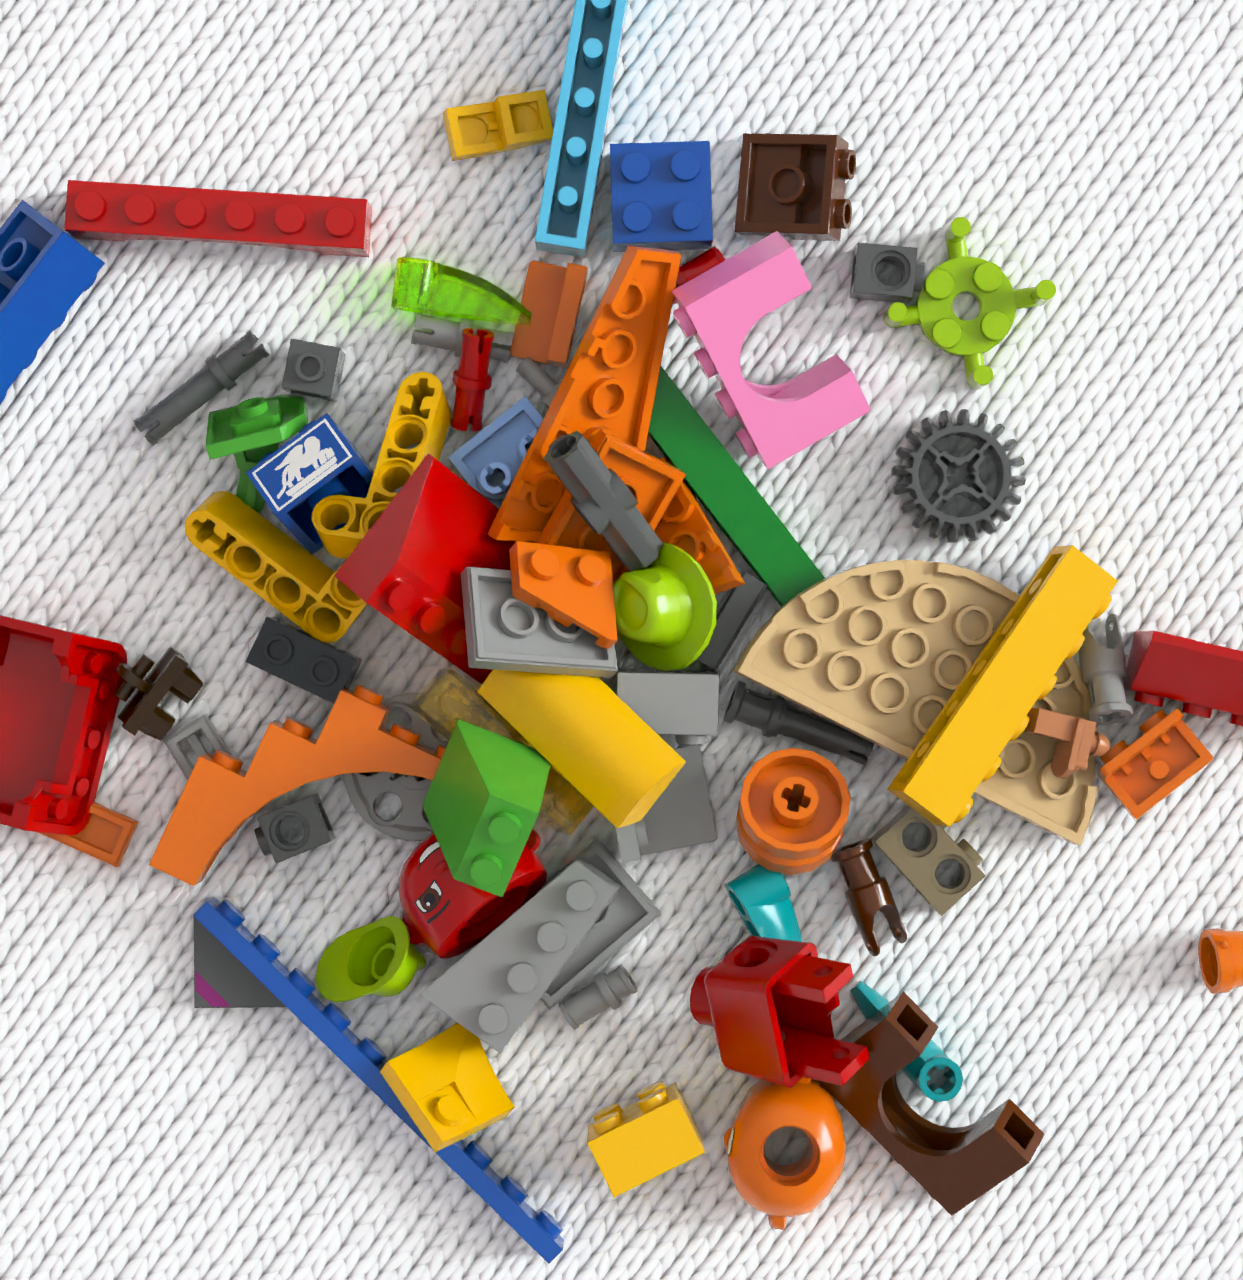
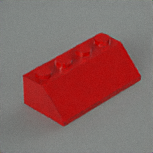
M1154 630L1135 631L1126 667L1127 677L1123 680L1124 689L1135 691L1133 701L1163 707L1165 698L1183 703L1181 712L1211 719L1212 710L1231 714L1229 723L1243 727V651Z

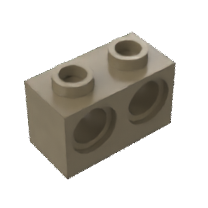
M907 805L879 830L871 840L930 906L942 916L985 877V874L977 867L983 859L964 838L956 844L944 830L947 826L932 824ZM920 822L926 827L927 839L921 847L908 849L902 841L903 830L910 823ZM946 859L956 860L960 867L958 879L951 885H940L935 877L937 866Z

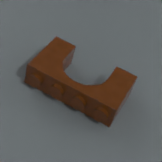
M903 991L841 1039L842 1041L867 1046L870 1059L843 1086L823 1081L818 1082L952 1216L1029 1164L1045 1134L1011 1099L1005 1101L974 1124L958 1128L934 1124L921 1117L906 1103L898 1089L896 1073L923 1053L939 1027Z

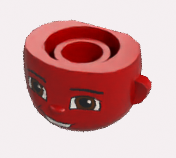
M532 829L503 897L455 880L434 832L427 836L407 858L399 876V898L405 912L403 921L408 927L410 943L419 946L426 944L441 959H449L464 953L485 939L534 897L546 882L547 871L534 853L540 846L539 834Z

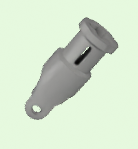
M1109 614L1106 619L1107 647L1098 644L1091 634L1089 623L1082 633L1085 639L1079 649L1082 679L1089 686L1092 709L1087 712L1088 720L1097 722L1096 725H1111L1124 722L1133 716L1132 707L1126 703L1123 680L1127 677L1120 625L1116 614Z

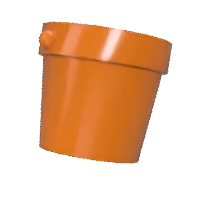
M1219 928L1203 930L1199 938L1198 955L1202 978L1210 993L1218 994L1242 987L1243 931H1223Z

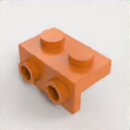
M1178 708L1168 716L1163 710L1158 711L1139 727L1144 735L1129 746L1124 740L1120 741L1100 758L1105 765L1099 769L1098 777L1135 821L1214 759L1182 720L1184 715Z

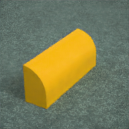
M492 670L477 691L617 829L640 822L686 763L672 747L598 677Z

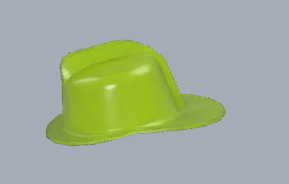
M388 916L346 932L337 937L325 949L316 970L317 989L325 999L336 1003L351 1001L369 994L382 997L399 995L412 982L416 972L426 967L427 961L418 952L416 945L410 943L408 927L404 921L398 917Z

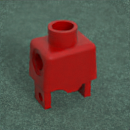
M749 936L715 966L704 968L695 978L690 994V1011L693 1018L699 1024L714 1027L721 1061L724 1067L729 1070L788 1088L793 1087L802 1077L843 1086L870 1059L867 1046L834 1039L831 1013L840 1005L838 991L853 978L851 964L818 958L817 949L813 943Z

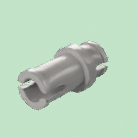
M622 964L608 974L602 971L595 975V982L559 1002L561 1012L574 1030L609 1007L613 1010L623 1005L622 999L638 992L634 980Z

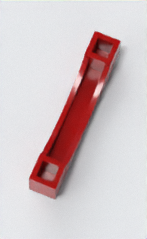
M68 180L64 230L76 239L125 242V240L220 242L302 250L323 255L369 257L372 207L367 199Z

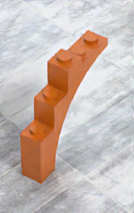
M359 684L356 685L354 691L348 688L342 689L318 739L311 737L314 730L312 727L293 718L286 717L284 723L274 721L269 724L248 771L241 769L244 763L241 759L221 750H216L214 756L209 753L199 756L149 865L195 886L203 881L222 847L251 816L275 798L306 783L347 773L390 772L433 780L446 747L438 745L436 751L419 744L418 741L421 736L406 727L395 723L391 730L383 727L391 708L381 704L384 696Z

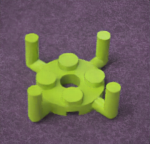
M957 217L945 231L948 261L940 264L927 276L923 282L922 291L918 293L916 305L905 306L901 302H895L884 313L883 321L890 328L918 324L923 335L935 346L952 356L963 357L967 383L970 388L979 390L993 379L992 369L984 365L983 353L998 345L1009 333L1015 319L1016 309L1044 305L1055 295L1056 287L1052 281L1042 280L1035 287L1013 290L1010 281L997 264L980 258L968 257L965 237L970 232L971 225L966 218ZM969 294L977 300L979 313L975 319L965 321L959 319L954 314L952 303L957 295Z

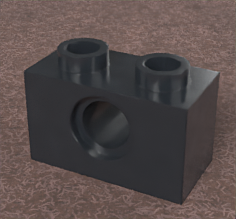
M266 617L245 662L331 703H335L340 690L349 689L362 659L330 643L320 642L308 633L277 618Z

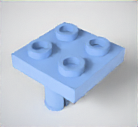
M524 396L448 458L473 489L500 509L543 418L526 396Z

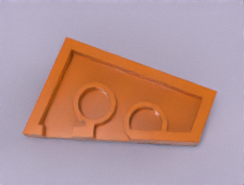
M664 457L660 458V460L674 466L671 460ZM683 479L654 532L663 543L673 544L681 548L701 565L712 584L714 594L745 584Z

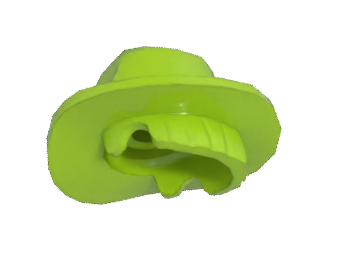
M663 543L658 553L659 557L646 568L641 567L631 572L623 573L613 583L617 633L625 646L638 660L647 666L672 672L688 667L697 660L708 646L716 626L717 601L712 584L701 565L681 548L673 544Z

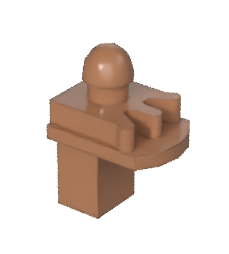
M1031 708L1027 714L1029 722L1023 732L1057 740L1051 770L1053 775L1058 778L1065 779L1074 771L1078 772L1079 769L1086 770L1089 755L1095 757L1103 756L1110 749L1108 738L1102 733L1095 732L1097 722L1042 708Z

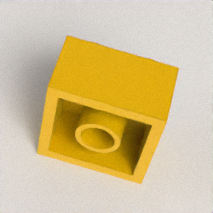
M663 1081L657 1082L637 1093L639 1101L621 1109L619 1103H616L592 1116L595 1122L588 1125L587 1144L613 1197L705 1153L702 1134L676 1082L667 1087Z

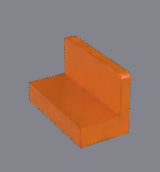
M535 260L529 263L510 348L512 357L519 359L530 357L537 363L567 369L588 275V268L586 266L568 263L566 268Z

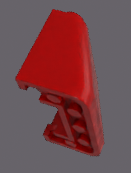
M0 615V824L24 831L69 836L77 835L86 827L92 814L89 812L90 806L95 802L120 699L114 693L124 680L114 669L120 661L126 664L128 661L127 653L121 644Z

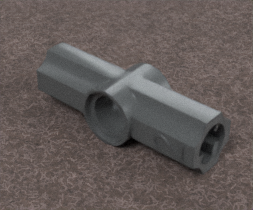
M575 431L568 435H561L552 442L543 459L573 498L570 502L597 535H602L619 561L630 571L641 567L646 568L659 557L658 553L663 546L662 541L636 508L638 501L611 468L607 469L598 453L589 444V441L578 431Z

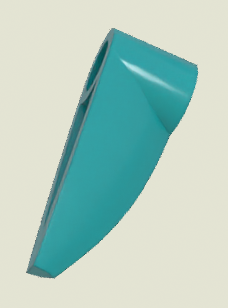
M757 864L725 884L727 893L751 936L802 942L798 921L789 898L791 892L781 873L769 871L760 864Z
M862 981L850 990L866 1020L889 1003L887 999ZM932 1039L919 1057L901 1069L925 1096L934 1101H949L959 1093L962 1087L963 1076L958 1064L952 1061ZM934 1066L940 1070L947 1067L948 1070L943 1074L947 1080L940 1087L935 1083L927 1086V1081L931 1079L927 1073Z

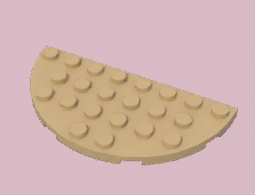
M892 560L861 565L843 570L818 581L798 593L778 609L745 648L733 672L907 760L1015 604L1019 595L991 578L973 570L948 563L922 560ZM1074 658L1064 659L1054 674L1057 676V681L1053 689L1042 700H1037L1032 708H1042L1088 720L1087 712L1092 709L1087 686L1083 682L1081 671ZM1022 732L1015 740H1009L999 755L1001 758L999 768L989 780L981 781L973 794L1073 845L1081 846L1091 820L1097 794V786H1094L1095 756L1089 755L1086 770L1079 769L1078 772L1074 771L1068 778H1058L1053 775L1051 770L1057 740Z

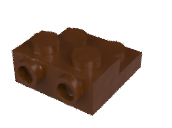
M743 133L734 232L740 235L769 236L778 231L782 236H788L793 240L840 241L841 229H848L852 219L851 202L849 199H844L845 181L852 180L856 172V155L854 150L848 149L849 143L838 135Z

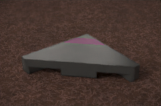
M194 917V1008L286 1007Z

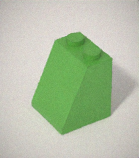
M460 719L456 722L422 806L453 878L503 897L539 815L551 764L532 747Z

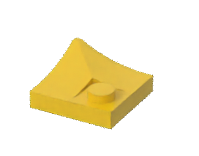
M459 1023L454 1024L408 1052L387 1061L380 1070V1073L434 1152L506 1118L515 1108L497 1079L480 1039Z

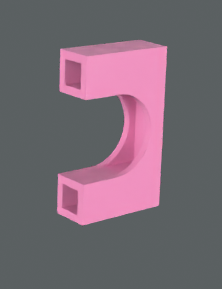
M778 231L672 290L679 305V308L672 311L686 338L692 335L695 336L701 349L694 352V356L708 379L713 376L716 377L721 390L714 394L728 419L736 416L742 428L735 432L739 444L749 459L757 455L767 469L772 468L871 411L853 371L837 354L781 384L761 385L746 380L743 377L740 366V354L743 342L750 329L768 313L812 289L793 247Z

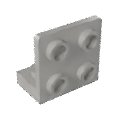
M698 745L674 748L686 761L684 766L640 822L618 829L615 827L622 863L641 860L643 855L717 840L718 836L701 749Z

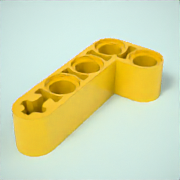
M417 372L409 375L402 381L398 389L367 497L330 495L323 498L314 507L312 522L325 549L332 556L347 559L398 493L393 492L407 482L428 453L438 461L440 460L451 422L452 411L440 380L434 374ZM418 444L414 448L407 449L410 445ZM347 523L343 528L333 530L337 525Z
M213 492L186 519L185 533L188 540L196 548L320 642L332 643L338 641L368 606L365 601L334 576L343 563L334 572L230 492Z

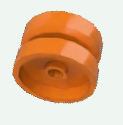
M789 748L771 752L757 761L743 780L735 822L740 844L753 861L769 871L795 875L815 870L830 860L841 842L848 820L851 801L846 779L831 761L814 751Z

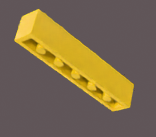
M1073 545L1053 547L887 790L932 824L951 827L953 822L958 823L971 809L973 805L971 796L981 781L989 780L1001 764L999 755L1009 740L1013 741L1018 738L1027 727L1029 722L1027 714L1037 700H1042L1053 689L1057 681V676L1054 674L1064 659L1068 660L1073 657L1082 646L1085 639L1082 633L1090 621L1100 617L1110 605L1112 596L1109 593L1118 580Z

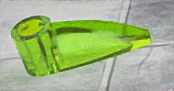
M398 257L396 260L391 308L459 319L466 318L476 321L530 326L531 312L507 292L483 278L431 260L411 257Z

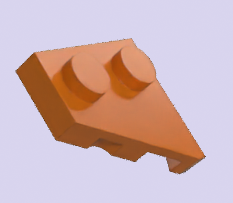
M516 541L509 549L512 596L533 608L543 609L550 618L567 628L572 623L576 624L597 637L594 644L601 648L610 649L618 641L611 552Z

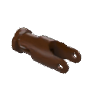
M867 838L836 849L831 856V860L838 862L848 888L845 896L865 947L872 956L876 957L880 954V946L873 930L874 916L878 910L884 914L894 938L899 943L903 944L907 941V934L886 877H880L870 851L873 847L872 840Z

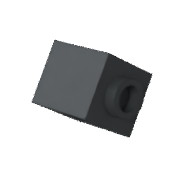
M858 242L853 254L850 298L908 304L913 298L914 291L921 292L923 288L925 263L917 261L918 248ZM882 262L895 264L901 273L900 283L894 286L882 284L876 277V266Z
M291 338L282 388L291 394L337 402L346 354L339 347Z
M318 793L257 817L261 827L254 829L261 851L265 856L272 854L275 863L331 842L336 838ZM286 816H294L302 821L305 827V835L301 842L290 843L282 837L280 825Z

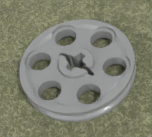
M407 693L381 702L382 705L389 708L399 707L406 710L411 718L410 730L421 736L418 743L436 751L438 745L446 747L449 742L438 739L433 733L432 722L438 714L448 712L460 720L480 727L465 709L455 702L438 695ZM378 772L371 776L361 773L343 774L345 788L354 808L367 823L378 831L407 841H423L433 833L430 823L424 817V808L422 806L432 780L425 778L419 781L417 776L403 775L392 780L391 775L396 773ZM385 792L396 794L402 802L400 816L391 821L380 818L374 809L376 798Z

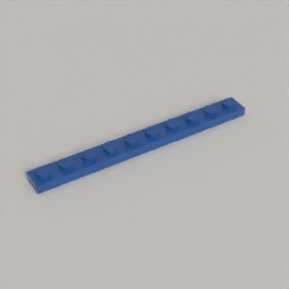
M215 897L206 901L193 916L432 1149L380 1073V1070L385 1065L383 1061L387 1058L382 1049L368 1037L361 1041L348 1028L352 1022L338 1006L332 1002L325 1006L312 993L316 986L302 971L294 968L290 972L277 959L281 952L271 940L261 933L255 937L243 926L242 923L246 918L234 904L227 899L220 903ZM459 1140L435 1152L548 1264L563 1250L564 1239L560 1236L563 1232L561 1225L547 1211L542 1209L537 1213L524 1201L528 1194L523 1187L509 1175L502 1179L489 1166L493 1160L479 1144L472 1140L467 1145L463 1140Z

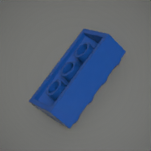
M23 199L0 228V404L5 399L9 387L22 370L28 368L33 363L39 348L52 331L58 329L63 324L69 309L82 292L88 290L97 278V273L105 264V262Z

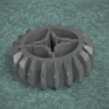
M961 409L958 412L956 424L952 423L951 415L947 410L941 411L938 417L940 425L938 429L928 417L923 419L920 424L926 436L923 438L916 431L910 430L905 437L915 447L914 450L899 447L895 452V455L900 459L908 461L907 466L899 465L891 468V475L906 477V484H899L892 488L893 494L902 495L908 492L911 498L910 501L903 503L899 507L901 513H907L916 507L920 514L914 518L912 526L917 529L924 525L927 519L931 520L933 523L929 529V537L933 539L940 535L943 526L948 527L947 539L949 543H956L958 541L960 528H964L965 536L969 542L976 541L978 539L976 524H980L983 531L988 535L996 532V526L991 516L994 515L1003 522L1009 521L1011 515L1002 506L1003 502L1015 506L1021 502V497L1010 492L1009 487H1019L1026 483L1025 477L1011 476L1010 470L1024 465V458L1016 457L1008 460L1006 455L1007 451L1017 446L1016 440L1010 439L1001 445L996 439L1004 432L1005 427L1002 424H997L987 433L984 431V428L988 422V416L983 413L976 418L973 426L969 425L970 415L967 409ZM951 436L965 437L977 442L963 457H954L945 450L941 452L933 445L935 441ZM988 453L995 464L997 474L996 488L993 496L987 491L988 487L983 484L979 477V467ZM923 456L930 462L929 465L938 476V485L928 500L923 494L919 481V468ZM973 458L972 463L966 468L969 475L965 476V478H970L969 487L965 484H960L947 490L943 495V491L950 484L947 478L952 476L947 474L948 466L956 469ZM954 495H963L971 502L976 501L983 507L975 515L967 517L951 516L939 511Z

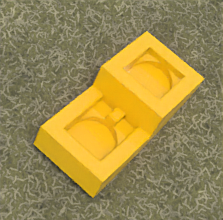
M545 90L498 96L493 102L446 108L442 113L452 161L524 148L551 141L553 136V127Z

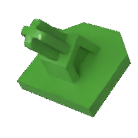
M277 395L269 398L255 397L245 400L237 406L209 412L206 449L209 459L234 454L237 467L240 469L235 496L256 512L262 511L265 500L246 472L256 466L266 454L276 451L279 447V442H283L297 434L308 424V409L305 398L291 395Z

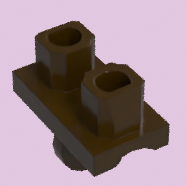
M172 646L167 649L147 677H145L155 662L145 654L141 656L133 668L120 661L114 669L124 679L114 693L118 698L126 702L137 688V691L117 716L123 722L122 727L134 736L138 731H141L155 739L163 740L176 719L174 715L158 705L160 701L170 691L188 704L203 686L202 680L188 666L183 654Z

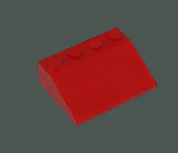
M428 453L334 576L367 604L477 682L483 684L493 669L469 668L461 573L466 567L511 570L509 549L516 541L495 540L487 535L499 509Z

